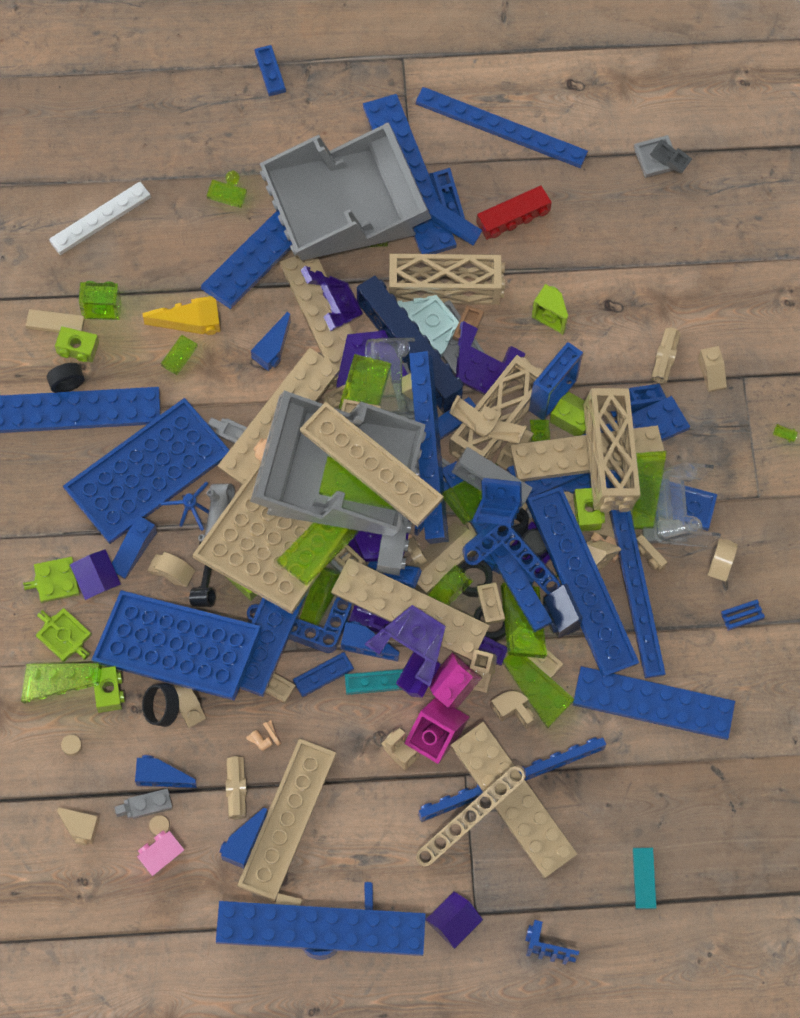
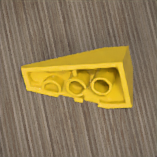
M212 296L191 299V303L186 305L177 303L171 309L163 307L142 313L144 325L207 335L220 332L217 302Z

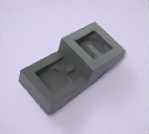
M662 139L650 153L653 158L679 173H683L692 160L679 148L675 150Z

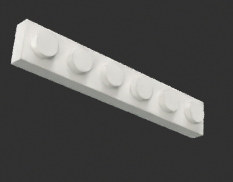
M138 182L51 237L49 241L59 255H62L150 199L151 195L142 183Z

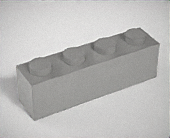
M469 447L461 454L452 470L453 474L482 491L483 478L521 482L522 506L532 490L531 486Z

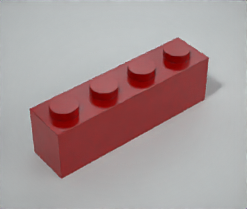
M542 185L478 213L476 223L482 230L486 240L496 238L507 230H514L518 225L527 224L538 216L547 215L551 210L552 202Z

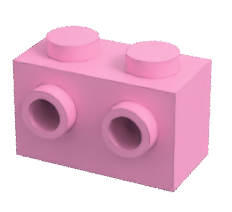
M164 830L154 837L156 841L149 846L147 843L138 850L140 854L137 858L152 876L184 851L170 831L166 833Z

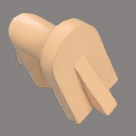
M272 720L263 723L277 746L281 745L282 743L276 735ZM258 730L253 731L246 737L247 740L256 744L262 751L273 745L270 737L264 740Z

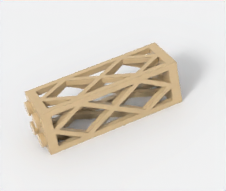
M390 254L389 293L394 294L395 297H400L396 298L397 302L401 300L402 302L413 301L414 298H427L428 296L437 295L443 303L450 300L452 304L500 305V298H504L505 262H501V255ZM420 262H423L424 264H426V265H428V266H427V267H423V268H418V267H415L414 265H416V264H418V263H420ZM470 262L477 267L467 269L462 266ZM397 275L404 279L397 282ZM445 275L452 279L445 284L437 280ZM422 277V278H424V279H426V280H424V281L421 282V281L417 280L416 278ZM467 277H469V278H471L473 281H472V282H468V281H466V280H464V279L467 278ZM422 290L428 293L419 296L413 292ZM467 291L475 292V294L469 297L462 293Z
M516 355L476 405L475 409L481 412L483 407L487 406L501 413L502 409L520 403L512 413L501 416L499 419L502 422L519 424L529 412L533 383L544 370L534 367L526 358ZM514 379L521 383L520 385L506 389L507 386ZM523 389L522 397L501 404L503 396ZM462 423L450 438L449 454L459 459L464 450L469 447L490 461L505 441L488 437L473 440L474 431ZM490 440L487 446L482 450H479L475 447V445Z
M591 388L583 407L594 510H600V512H609L611 510L628 512L632 510L641 496L629 389ZM607 411H616L618 425ZM602 415L606 418V420L617 433L616 437H614V435L602 421ZM600 428L612 442L608 451L602 444ZM614 448L621 454L622 469L611 456ZM607 461L622 479L621 483L617 481L606 466ZM605 474L615 488H606Z

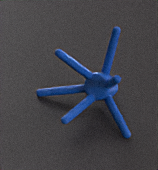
M205 482L193 495L190 493L182 495L183 500L160 503L162 506L184 505L185 508L179 524L180 527H183L187 512L191 510L200 530H204L195 507L209 514L207 508L196 502V497L205 489L208 482Z

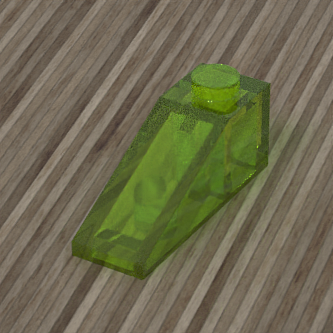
M455 565L437 583L428 596L449 606L473 580L461 567Z
M328 567L323 568L309 590L299 618L300 620L316 626L319 625L335 596L331 594V591L340 572Z

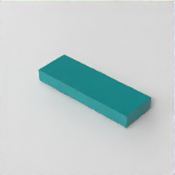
M403 669L345 674L346 695L402 690L396 685V682Z
M633 848L635 910L656 909L653 848Z

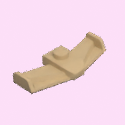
M457 395L449 412L476 434L484 438L488 437L519 444L527 430L526 425L521 426L499 421L502 413L487 406H484L481 412H479L461 399L459 395Z

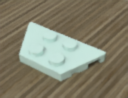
M437 295L428 296L427 298H414L413 301L408 302L398 301V305L405 308L409 319L417 323L420 333L428 337L431 347L437 349L442 357L459 321Z

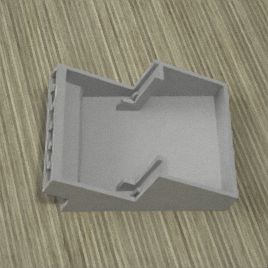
M389 122L329 151L320 135H317L260 163L262 168L260 174L263 180L268 183L266 189L269 195L274 197L272 203L275 210L280 212V215H278L279 221L282 226L285 225L286 230H284L288 241L291 240L293 244L290 248L295 256L298 255L301 260L415 236L416 233L413 227L431 219L428 208Z
M284 390L278 398L250 502L267 507L268 515L387 536H394L400 532L404 525L403 515L300 432V428L323 404ZM360 402L350 413L334 408L415 474L417 473L415 465L422 453L420 445L426 437V432H424L425 424L364 402Z

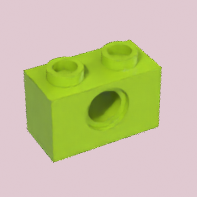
M61 326L55 343L56 352L64 358L72 357L81 362H93L99 345L98 335ZM75 344H80L78 348H73Z
M592 488L575 489L573 496L575 514L581 532L601 530L602 524L605 523L604 512H600V510L588 512L585 510L586 507L594 509Z
M116 666L93 669L92 675L98 713L121 710V703H125L124 692L120 691L119 684H122L121 672H117ZM107 686L114 687L110 693L104 692V689Z

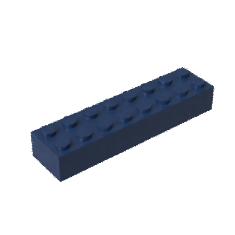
M374 275L357 286V302L360 308L378 331L384 330L398 357L403 363H407L410 372V353L428 351L433 357L437 406L443 414L451 409L457 395L462 399L463 382L459 377L454 376L450 365L443 362L439 351L431 347L428 337L420 333L417 323L409 319L405 308L398 305L394 294H390L386 290L385 283Z

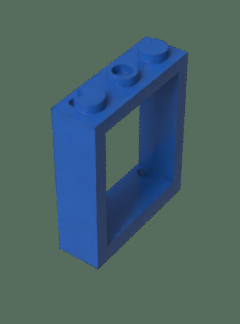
M567 342L533 383L529 411L543 421L553 411L559 400L577 382L583 352L571 343Z

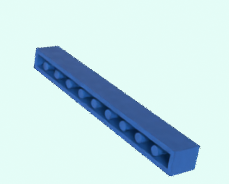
M428 351L410 353L415 421L425 424L424 432H426L425 440L420 445L422 453L418 460L420 478L444 496L443 501L424 520L425 540L430 544L449 542L433 357Z

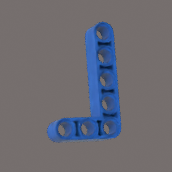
M491 523L465 544L462 549L466 563L476 565L503 544L546 594L549 595L561 587L556 575L513 526ZM500 526L507 527L503 532L497 531ZM484 539H492L489 544H482ZM519 540L517 545L510 546L511 541ZM470 551L477 552L473 557L467 556ZM531 554L529 559H522L523 555ZM537 568H543L541 573H534ZM549 582H555L553 587H546Z
M339 597L336 598L324 628L297 619L294 624L297 630L291 632L288 639L325 653H333L338 647L345 624L351 615L352 604ZM254 604L247 609L248 623L252 622L253 618L251 615L256 613L259 605ZM344 604L348 608L346 610H340L338 609V606ZM339 622L341 625L335 628L331 626V623ZM312 632L315 634V637L310 639L305 635ZM326 639H332L334 643L331 645L324 644V641Z

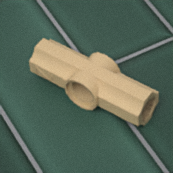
M665 328L652 372L651 380L655 381V383H667L671 366L674 364L677 353L676 348L681 333L675 328Z
M234 756L227 758L226 797H228L229 819L238 820L246 818L245 797L247 796V785L244 774V757Z

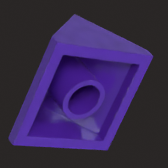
M106 549L90 554L70 564L85 600L121 585Z
M454 891L425 921L455 949L483 919L470 901Z

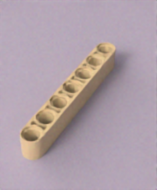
M515 765L506 771L417 852V862L421 866L431 865L526 778L525 769L522 766ZM513 770L521 772L522 778L520 780L512 779L511 772ZM499 783L504 784L507 787L506 793H498L496 785ZM483 797L491 799L492 804L490 807H484L481 804ZM469 810L474 811L477 816L476 820H468L466 812ZM453 824H458L461 827L460 834H454L451 831ZM439 837L446 840V847L441 848L437 846L436 839ZM423 851H428L431 854L430 861L422 859L421 853Z

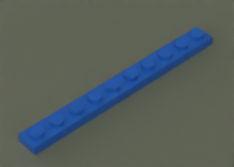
M422 87L416 99V105L580 169L588 154V150L425 87Z
M454 462L443 468V477L476 534H479L491 523L473 522V517L481 500L471 484L452 473L456 464ZM486 538L482 544L487 545L492 539ZM501 544L489 556L532 629L536 632L552 624L550 616L516 559Z
M611 510L609 512L616 545L621 548L618 554L645 679L661 677L666 673L631 511L620 512L619 510Z
M595 737L588 740L585 745L579 746L577 744L570 747L565 753L556 752L547 760H536L531 763L532 766L524 768L526 771V778L524 780L527 781L605 750L606 742L603 737L600 739ZM477 784L476 788L471 790L469 788L463 789L456 796H445L436 804H425L418 812L420 821L424 822L472 803L483 791Z

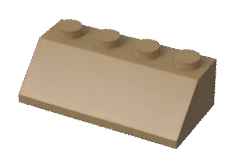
M453 523L448 528L449 542L430 544L423 551L428 562L420 565L412 561L407 565L419 567L422 570L417 585L414 588L415 590L430 597L457 573L459 566L465 561L462 549L465 544L475 537L469 529ZM470 551L467 556L473 557L477 552Z

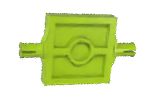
M67 557L34 564L35 581L23 582L24 590L36 588L39 592L41 603L80 595L78 583L70 567V564L73 563V558Z
M63 608L52 617H49L43 610L40 611L41 614L38 613L37 617L44 622V626L36 634V637L63 663L76 652L84 660L89 657L90 653L82 646L92 634L66 609Z

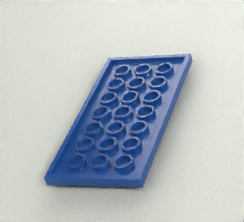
M183 398L63 485V488L106 541L111 544L131 528L138 516L145 519L162 506L161 502L169 501L217 466L229 452V449L191 404Z
M121 590L94 652L92 662L107 667L116 666V669L235 701L263 629L259 625Z

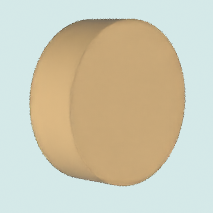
M68 735L63 738L61 748L66 755L74 756L81 751L82 744L77 736Z
M158 815L150 820L149 829L156 836L163 830L165 833L168 832L170 824L166 817Z

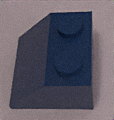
M566 583L544 597L543 606L552 620V624L549 627L553 634L556 633L557 638L579 631L583 619Z

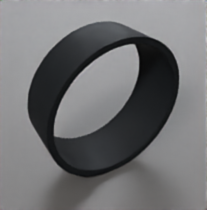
M156 684L146 690L143 696L142 710L148 723L168 727L176 720L179 711V697L176 689L171 684ZM160 688L165 696L166 708L162 719L157 721L153 711V701L157 690Z

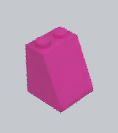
M452 652L435 674L430 690L447 708H458L482 677L473 669H470L464 661Z
M435 697L420 711L404 744L439 764L451 748L450 745L463 732L470 717L456 708H447Z

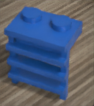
M483 478L482 500L473 517V522L513 526L514 519L517 518V513H519V507L522 506L521 482Z
M534 920L533 926L529 925L525 941L529 942L526 956L530 957L531 953L539 954L538 959L548 956L551 957V962H554L555 959H561L564 965L568 961L576 962V958L570 957V954L579 956V951L539 942L542 921ZM546 949H550V950H553V952H548V951H545V950H546Z

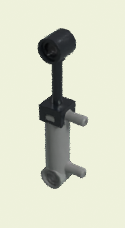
M231 483L212 484L207 491L211 503L205 535L200 534L198 536L199 545L235 496V489ZM206 565L204 566L201 586L194 587L190 591L189 600L193 607H212L215 604V591L213 588H208L212 568Z

